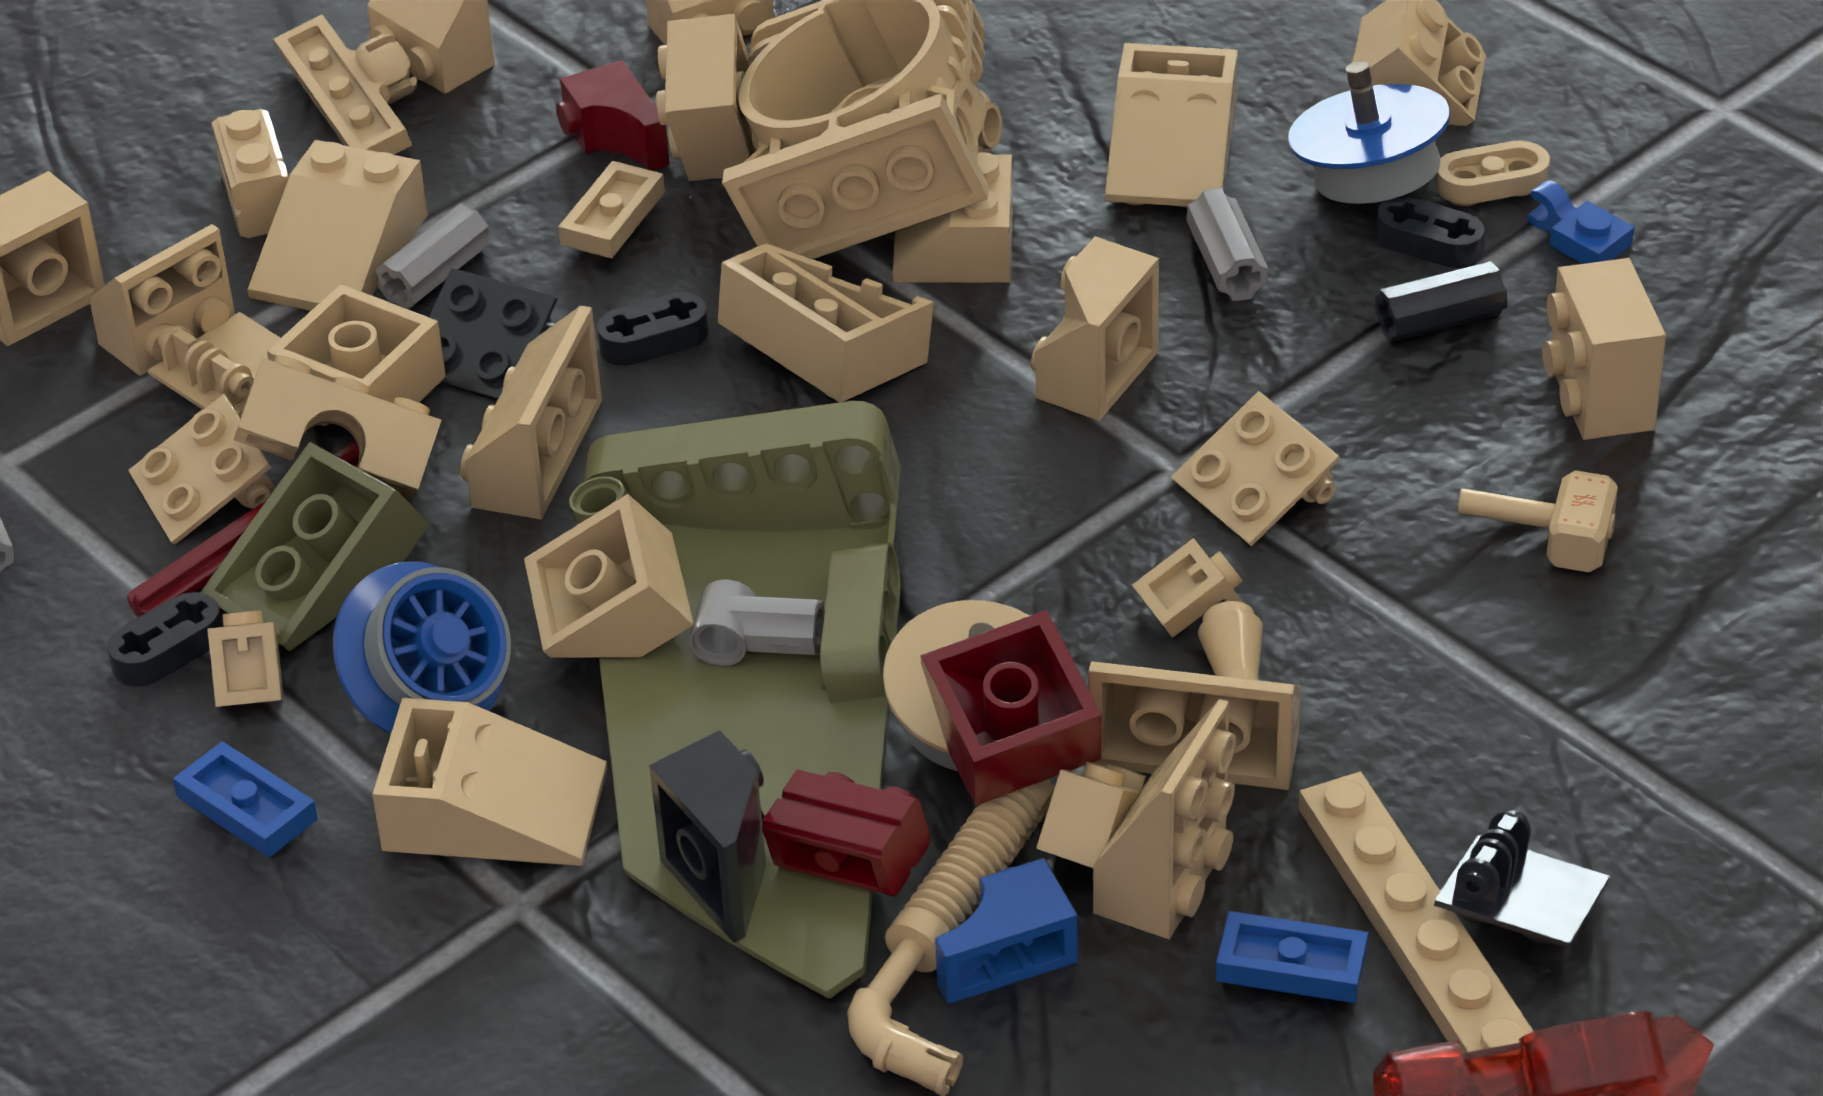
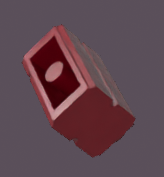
M799 769L794 772L782 790V799L777 798L763 818L761 828L774 866L897 897L911 875V866L916 867L929 847L931 837L920 800L916 799L908 791L895 786H889L884 790L856 784L848 776L838 772H829L823 776Z

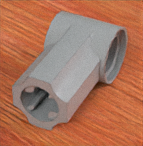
M728 579L716 580L708 584L702 592L694 625L689 635V646L700 660L716 666L733 665L741 661L746 652L820 655L825 612L823 600L756 597V594L748 586L738 581Z

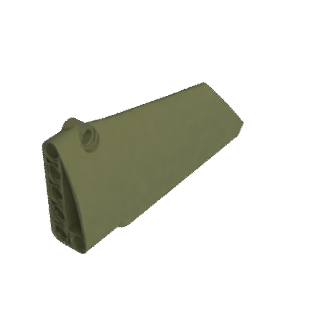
M847 401L600 437L589 448L583 483L572 492L569 498L570 508L576 524H580L621 497L629 494L672 533L693 622L703 590L708 584L716 580L728 579L738 581L748 586L756 594V597L823 600L825 612L820 655L746 652L741 661L733 665H711L700 660L692 652L689 646V635L692 629L690 627L642 657H599L622 863L625 874L727 942L830 999L866 974L873 891L774 866L764 838L766 868L746 937L733 943L660 861L649 765L721 730L739 751L743 749L748 750L758 762L764 778V784L759 788L761 810L764 816L777 798L782 799V790L797 769L823 776L829 772H838L848 776L856 784L880 790L883 789L890 705L884 691L883 670L886 654L897 635L901 586L899 565L894 549L901 465L887 420L882 411L871 403Z

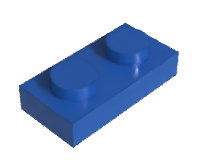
M223 741L173 778L177 798L268 858L318 820L313 799Z
M1229 911L1216 961V981L1356 1003L1367 955L1368 932Z

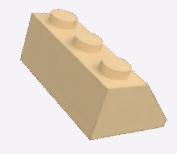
M579 306L532 340L525 348L516 367L511 366L507 370L503 391L495 405H489L486 409L482 430L474 445H467L462 456L461 478L463 481H468L471 508L542 520L602 402L592 307Z
M1100 662L1090 663L1089 691L1102 714L1101 760L1094 763L1103 766L1110 764L1134 772L1152 774L1219 699L1229 702V732L1234 733L1236 736L1234 754L1228 766L1227 781L1233 784L1289 790L1299 737L1301 686Z

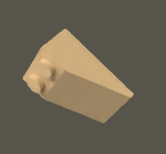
M315 140L290 173L248 286L249 298L311 311L340 284L373 295L379 283L375 269L407 245L428 216L420 160L396 156L387 152H375L344 146L335 142Z

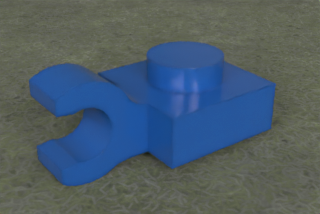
M1545 180L1531 191V197L1542 204L1528 214L1527 220L1536 228L1551 232L1549 246L1575 261L1586 264L1613 260L1632 245L1634 226L1588 200L1578 208H1575L1566 191L1557 183Z

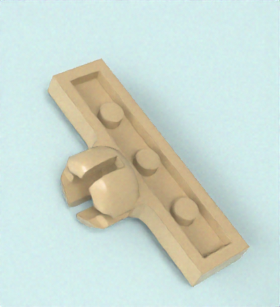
M323 14L274 38L281 57L344 146L375 152H387L393 155L412 146L405 127L387 104L394 103L408 96L417 87L416 76L410 78V59L392 34H379L360 44L357 50L352 51L344 45Z

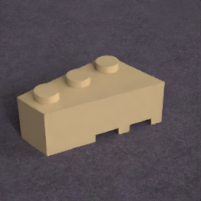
M765 243L722 262L718 324L840 403L927 363L934 302L916 296L912 300V305L883 295V284L866 278L862 281L861 287L832 277V266Z

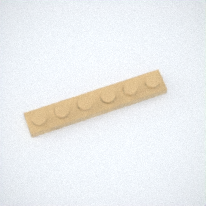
M1360 771L1299 790V811L1482 1096H1495L1550 1077L1552 1058L1455 912L1434 906L1435 899L1440 893L1439 888L1362 772Z

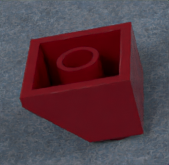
M1047 610L920 655L921 665L948 752L975 806L1056 777L1061 769L1072 771L1085 766L1086 762L1094 763L1101 760L1102 714Z

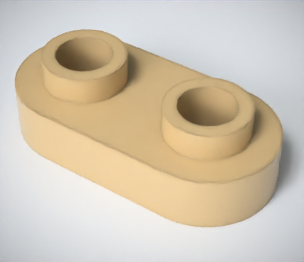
M1510 141L1451 152L1440 158L1435 188L1442 198L1458 206H1472L1480 202L1513 196H1527L1531 194L1533 189L1545 180H1548L1550 157L1543 147L1527 141Z

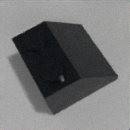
M718 730L649 765L660 861L729 939L735 943L746 937L766 868L764 835L761 829L762 820L765 816L761 810L759 788L764 784V778L754 756L746 749L739 751L721 730Z

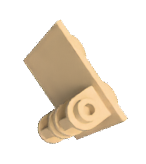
M238 312L229 318L227 322L199 338H195L191 330L183 325L167 326L158 337L163 360L148 369L149 375L202 410L222 394H225L241 417L261 359H268L267 350L281 338L241 312Z
M1258 391L1171 476V479L1247 544L1252 546L1301 497L1307 502L1317 501L1319 504L1329 501L1336 490V485L1332 482L1333 476L1330 469L1341 458Z
M222 394L208 407L198 412L188 423L157 448L148 452L142 460L128 470L173 545H176L234 497L243 506L254 509L266 501L274 491L273 483L265 474L272 467L260 449L233 440L241 418L225 394Z

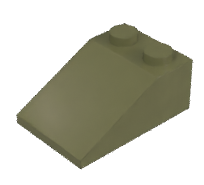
M309 441L200 593L214 598L219 609L226 614L262 610L263 623L279 622L280 635H277L278 645L291 651L338 616L344 600L362 579L380 568L404 562L431 523L396 489Z

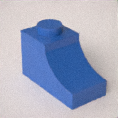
M1044 858L1017 867L1006 868L998 873L979 878L980 905L976 911L957 928L935 937L937 985L947 1004L1078 962L1077 914Z

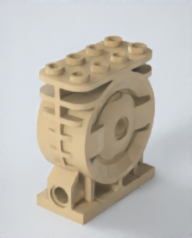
M822 0L769 19L757 26L752 33L748 70L742 79L738 93L739 106L751 127V138L756 151L743 163L724 169L722 184L757 246L767 243L801 256L815 259L988 199L989 185L977 164L978 136L982 131L986 117V104L976 84L981 78L983 71L985 29L972 0Z

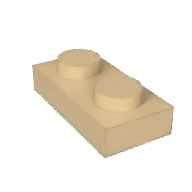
M612 161L558 226L560 245L612 259L665 193L663 174Z

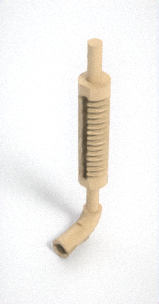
M1050 779L978 805L968 817L966 823L963 824L960 831L957 832L954 840L949 843L948 848L944 850L935 866L926 875L923 883L918 886L917 891L913 893L911 899L905 904L904 909L900 911L887 929L885 941L891 955L869 986L856 990L847 1012L850 1035L861 1053L873 1060L874 1068L882 1072L889 1070L897 1075L904 1076L941 1096L947 1095L950 1086L955 1084L962 1067L963 1054L928 1041L909 1031L908 1026L891 1019L892 1009L890 1004L914 970L932 972L936 969L935 937L957 928L976 911L980 905L979 878L998 873L1011 865L1020 849L1023 848L1032 832L1037 828L1038 823L1042 821L1048 812L1054 792Z

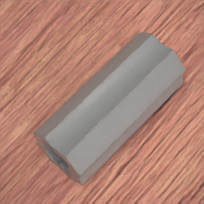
M1222 188L1202 191L1197 200L1188 204L1187 223L1218 291L1228 294L1232 301L1251 299L1257 290L1267 285L1269 268L1236 198L1227 196Z
M461 203L456 205L375 269L379 282L377 287L390 303H396L405 309L411 308L445 281L451 268L460 269L491 243L488 237V224L477 210H470Z

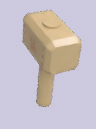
M1573 471L1562 478L1556 504L1462 488L1458 502V513L1549 528L1547 545L1549 561L1555 567L1591 572L1602 566L1608 540L1613 535L1618 486L1609 476Z

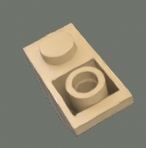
M1086 762L1084 772L1061 769L1036 849L1093 868L1143 789L1146 776L1110 764L1103 766L1092 762Z

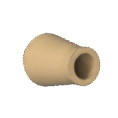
M1228 601L1210 607L1203 615V623L1199 627L1198 636L1215 676L1258 680L1263 632L1262 621L1254 614L1253 609L1243 602Z

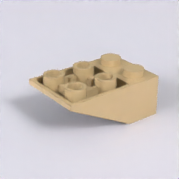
M1124 43L1117 82L1105 201L1126 202L1131 205L1156 204L1187 208L1188 204L1200 197L1202 191L1218 188L1224 189L1237 103L1238 50Z
M402 698L372 794L382 851L583 866L607 772V761L469 702Z
M1219 699L1152 773L1093 866L1094 914L1170 940L1184 915L1192 917L1198 910L1205 890V880L1212 869L1219 871L1224 867L1233 843V832L1226 830V816L1233 801L1235 787L1233 783L1227 781V771L1234 754L1236 736L1234 733L1229 732L1228 701Z

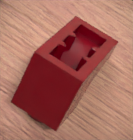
M623 60L560 78L562 102L556 104L557 118L563 133L566 136L572 134L585 154L594 151L620 153L637 160L650 171L670 165L666 125L660 124L657 107Z

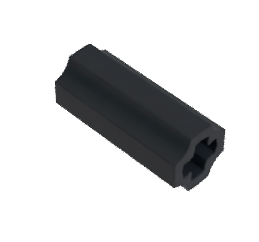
M1491 261L1381 289L1380 295L1375 296V310L1382 333L1391 343L1501 315L1502 309L1507 308V290L1503 284L1500 270Z

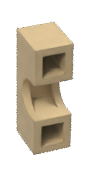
M276 356L274 361L265 358L261 359L233 439L234 441L293 461L302 436L310 428L325 423L339 425L348 430L358 444L359 462L357 468L396 489L406 500L412 501L419 489L441 419L429 416L430 409L417 401L397 397L392 403L369 395L371 389L359 381L346 377H335L334 382L311 375V367L299 360L285 356Z

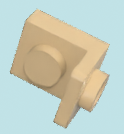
M1194 538L1132 584L1172 638L1201 617L1210 607L1218 604L1223 599L1225 602H1242L1234 591V588L1243 582L1240 576L1220 551L1209 558Z
M262 610L223 614L224 627L208 629L216 707L284 700L277 635H280L279 622L263 623Z

